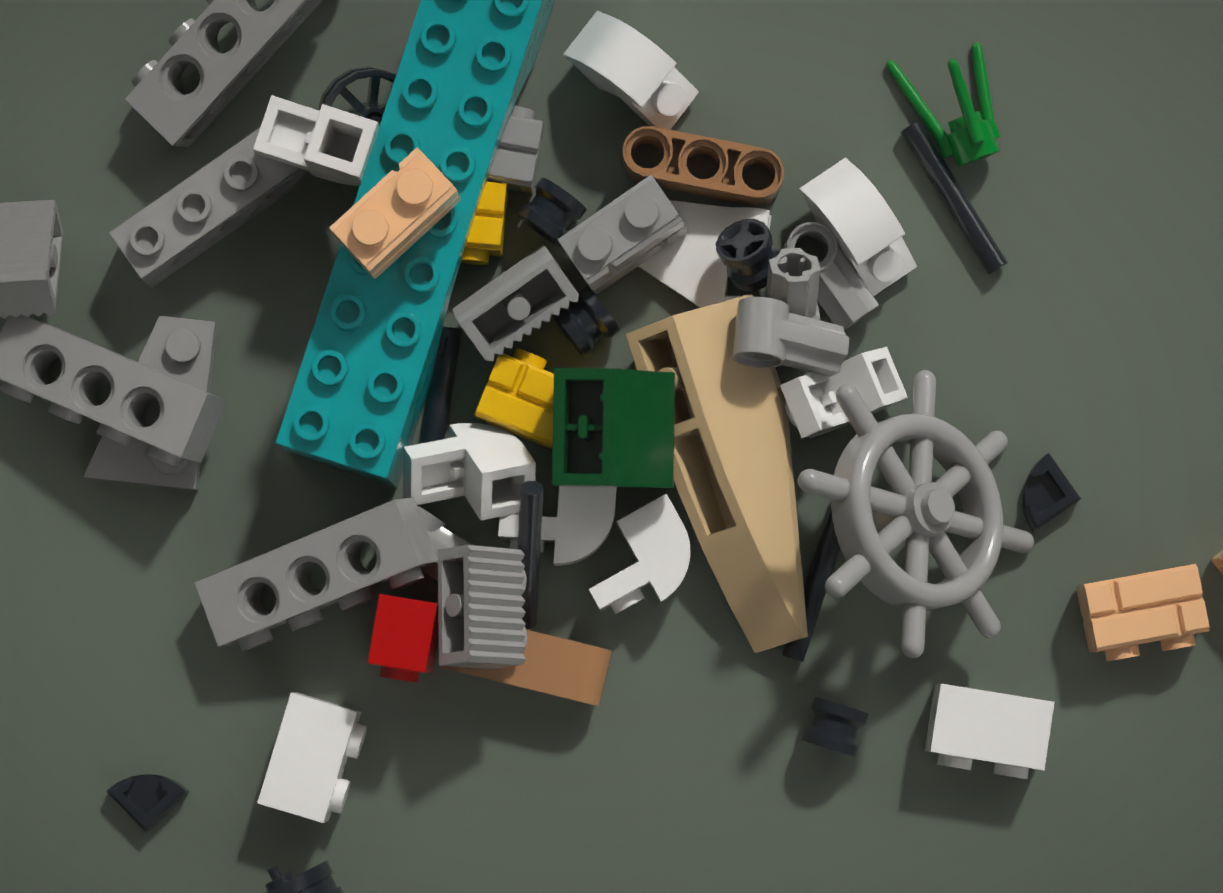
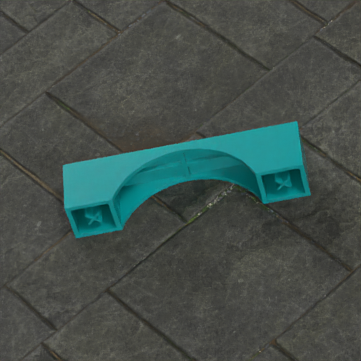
M556 0L420 1L354 204L390 171L398 172L400 170L399 163L417 147L458 190L461 201L375 280L340 245L275 442L290 454L398 488L403 472L404 447L412 445L431 386L448 305L475 213L513 107L529 73L535 66Z

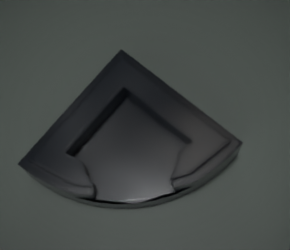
M1049 453L1044 455L1033 466L1026 478L1023 488L1022 505L1025 519L1032 532L1081 500Z
M143 774L123 779L111 786L106 792L147 832L189 790L171 778L156 774Z

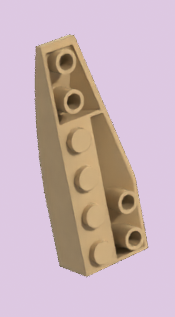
M745 295L670 316L626 334L637 370L675 373L674 482L701 548L720 588L754 653H758L808 637L789 420L785 410L786 399L780 387L781 383L776 367L757 368L737 363L732 358L738 302L743 298L753 297V295Z

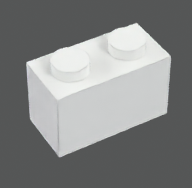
M935 684L925 751L939 753L937 765L971 770L972 760L977 759L995 762L993 774L1028 779L1029 768L1045 770L1055 702L947 684Z
M291 692L257 803L321 823L329 821L331 812L341 814L351 782L342 779L348 757L358 758L367 731V726L358 724L362 712L298 692Z

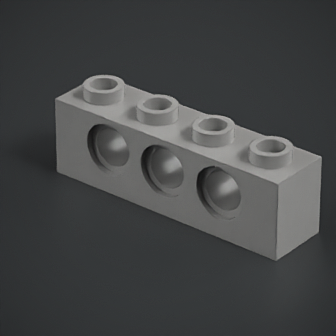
M206 0L209 6L195 21L189 19L175 30L169 39L172 47L159 62L152 60L139 70L132 80L135 88L125 100L172 146L189 148L323 0H274L273 4L264 11L258 9L255 0ZM231 22L237 30L238 38L235 46L230 51L224 53L218 45V33L225 24ZM194 64L199 71L200 82L192 93L187 94L181 85V74L188 65Z
M259 128L116 227L109 234L139 277L153 288L313 175H311L310 171L255 154L253 148L260 130Z
M21 314L15 318L9 315L0 333V379L3 380L0 387L1 392L28 403H32L35 395L51 401L48 412L76 424H80L83 416L100 423L96 433L127 446L132 437L149 444L146 455L169 465L178 467L181 458L201 463L227 400L30 316L26 317ZM60 358L62 363L61 374L55 382L50 383L48 379L49 367L54 360ZM108 378L111 384V393L108 399L99 405L96 399V391L99 384ZM157 399L161 408L160 416L153 425L148 427L145 422V411L147 406Z
M414 497L387 502L197 581L194 584L218 647L239 643L241 651H246L274 640L271 629L288 623L291 631H295L323 620L320 609L337 602L341 611L374 599L370 589L389 582L391 590H396L422 580L424 576L421 568L438 562L416 501ZM365 542L372 545L377 555V562L372 571L367 570L360 560V550ZM315 563L319 564L326 574V584L321 592L312 585L310 579V572ZM265 584L269 585L276 595V604L272 612L264 607L261 600V592Z

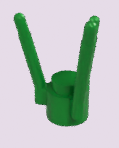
M975 42L971 46L980 111H974L958 61L951 59L947 63L963 115L948 122L951 131L948 135L894 60L887 61V70L936 139L943 158L954 155L958 167H961L1000 151L996 139L1000 138L1001 135L994 119L986 63L980 43Z

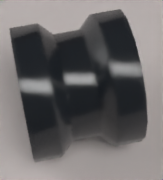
M541 177L535 186V197L529 204H522L516 212V216L537 234L561 247L557 239L566 234V229L571 222L580 220L587 209L560 186Z
M744 219L734 222L721 232L716 241V252L723 264L726 265L727 275L736 288L743 291H755L767 286L769 259L775 258L780 252L773 245L772 235L764 222L757 219Z
M588 286L578 292V302L571 304L568 309L560 308L559 315L551 314L560 329L584 358L593 352L594 343L602 337L612 338L620 332V328L613 317Z
M815 697L812 705L815 713L813 724L804 730L802 740L856 757L859 748L855 740L858 729L866 725L869 713Z

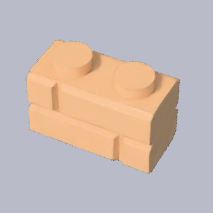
M418 147L399 163L400 170L398 172L390 171L329 227L334 237L374 280L461 201L458 190Z
M1196 564L1077 586V595L1089 652L1104 651L1106 662L1140 656L1138 644L1154 641L1161 642L1162 651L1195 646L1194 634L1208 632L1210 628Z

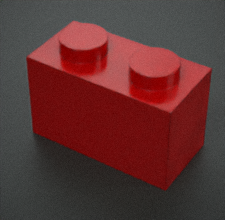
M379 594L368 663L381 665L380 677L418 683L420 672L433 673L439 639L438 603Z

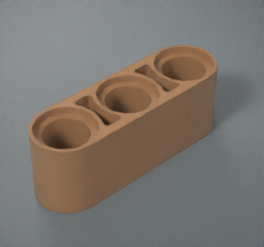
M642 126L633 130L626 137L623 144V168L626 175L636 183L652 175L660 188L664 190L751 207H762L771 203L778 196L784 179V166L781 159L773 151L762 147L654 126ZM652 144L661 150L664 157L658 166L642 168L633 161L631 155L638 146ZM699 154L708 155L716 161L718 172L711 178L698 179L689 173L687 168L688 161ZM752 165H761L771 172L773 183L764 190H754L744 183L742 178L743 171Z
M526 630L527 645L522 653L526 660L523 665L496 669L439 666L440 668L600 706L613 651Z

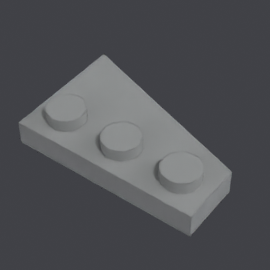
M159 316L139 357L138 363L210 393L218 324L214 321ZM157 399L152 401L145 411V422L148 427L153 425L160 416L161 408ZM102 436L83 477L87 479L198 490L202 461L197 463L181 458L178 467L146 455L149 444L132 437L127 446Z

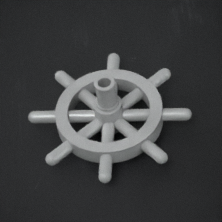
M921 370L914 377L912 414H903L880 422L876 421L860 393L853 385L845 384L840 386L836 392V400L857 434L843 450L834 475L814 469H806L798 477L799 487L803 491L831 499L835 533L843 555L847 560L827 579L825 583L826 592L831 597L841 598L861 581L868 590L882 601L902 609L901 650L909 658H917L924 651L926 611L940 609L960 602L982 636L986 638L997 636L1001 630L1000 621L980 588L992 574L1001 548L1019 553H1027L1034 546V538L1029 532L1003 525L1000 493L992 471L988 466L1006 449L1008 444L1006 435L1001 431H992L975 446L957 428L944 420L936 418V377L928 370ZM892 443L910 444L909 473L893 449ZM933 457L946 470V473L936 482H932ZM876 465L893 492L871 486ZM956 493L959 494L963 513L955 511L952 497ZM945 532L964 537L960 556ZM906 543L905 571L889 555L900 544ZM929 551L946 577L937 584L927 583Z

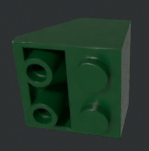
M554 368L552 485L559 487L674 488L675 373L614 368Z

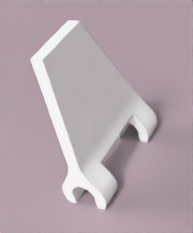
M669 200L684 221L688 232L670 245L665 242L661 244L662 250L638 267L699 308L741 297L727 296L729 277L726 265L723 264L716 252V241L726 227L744 219L762 221L770 231L772 217L769 215L770 210L750 207H722Z

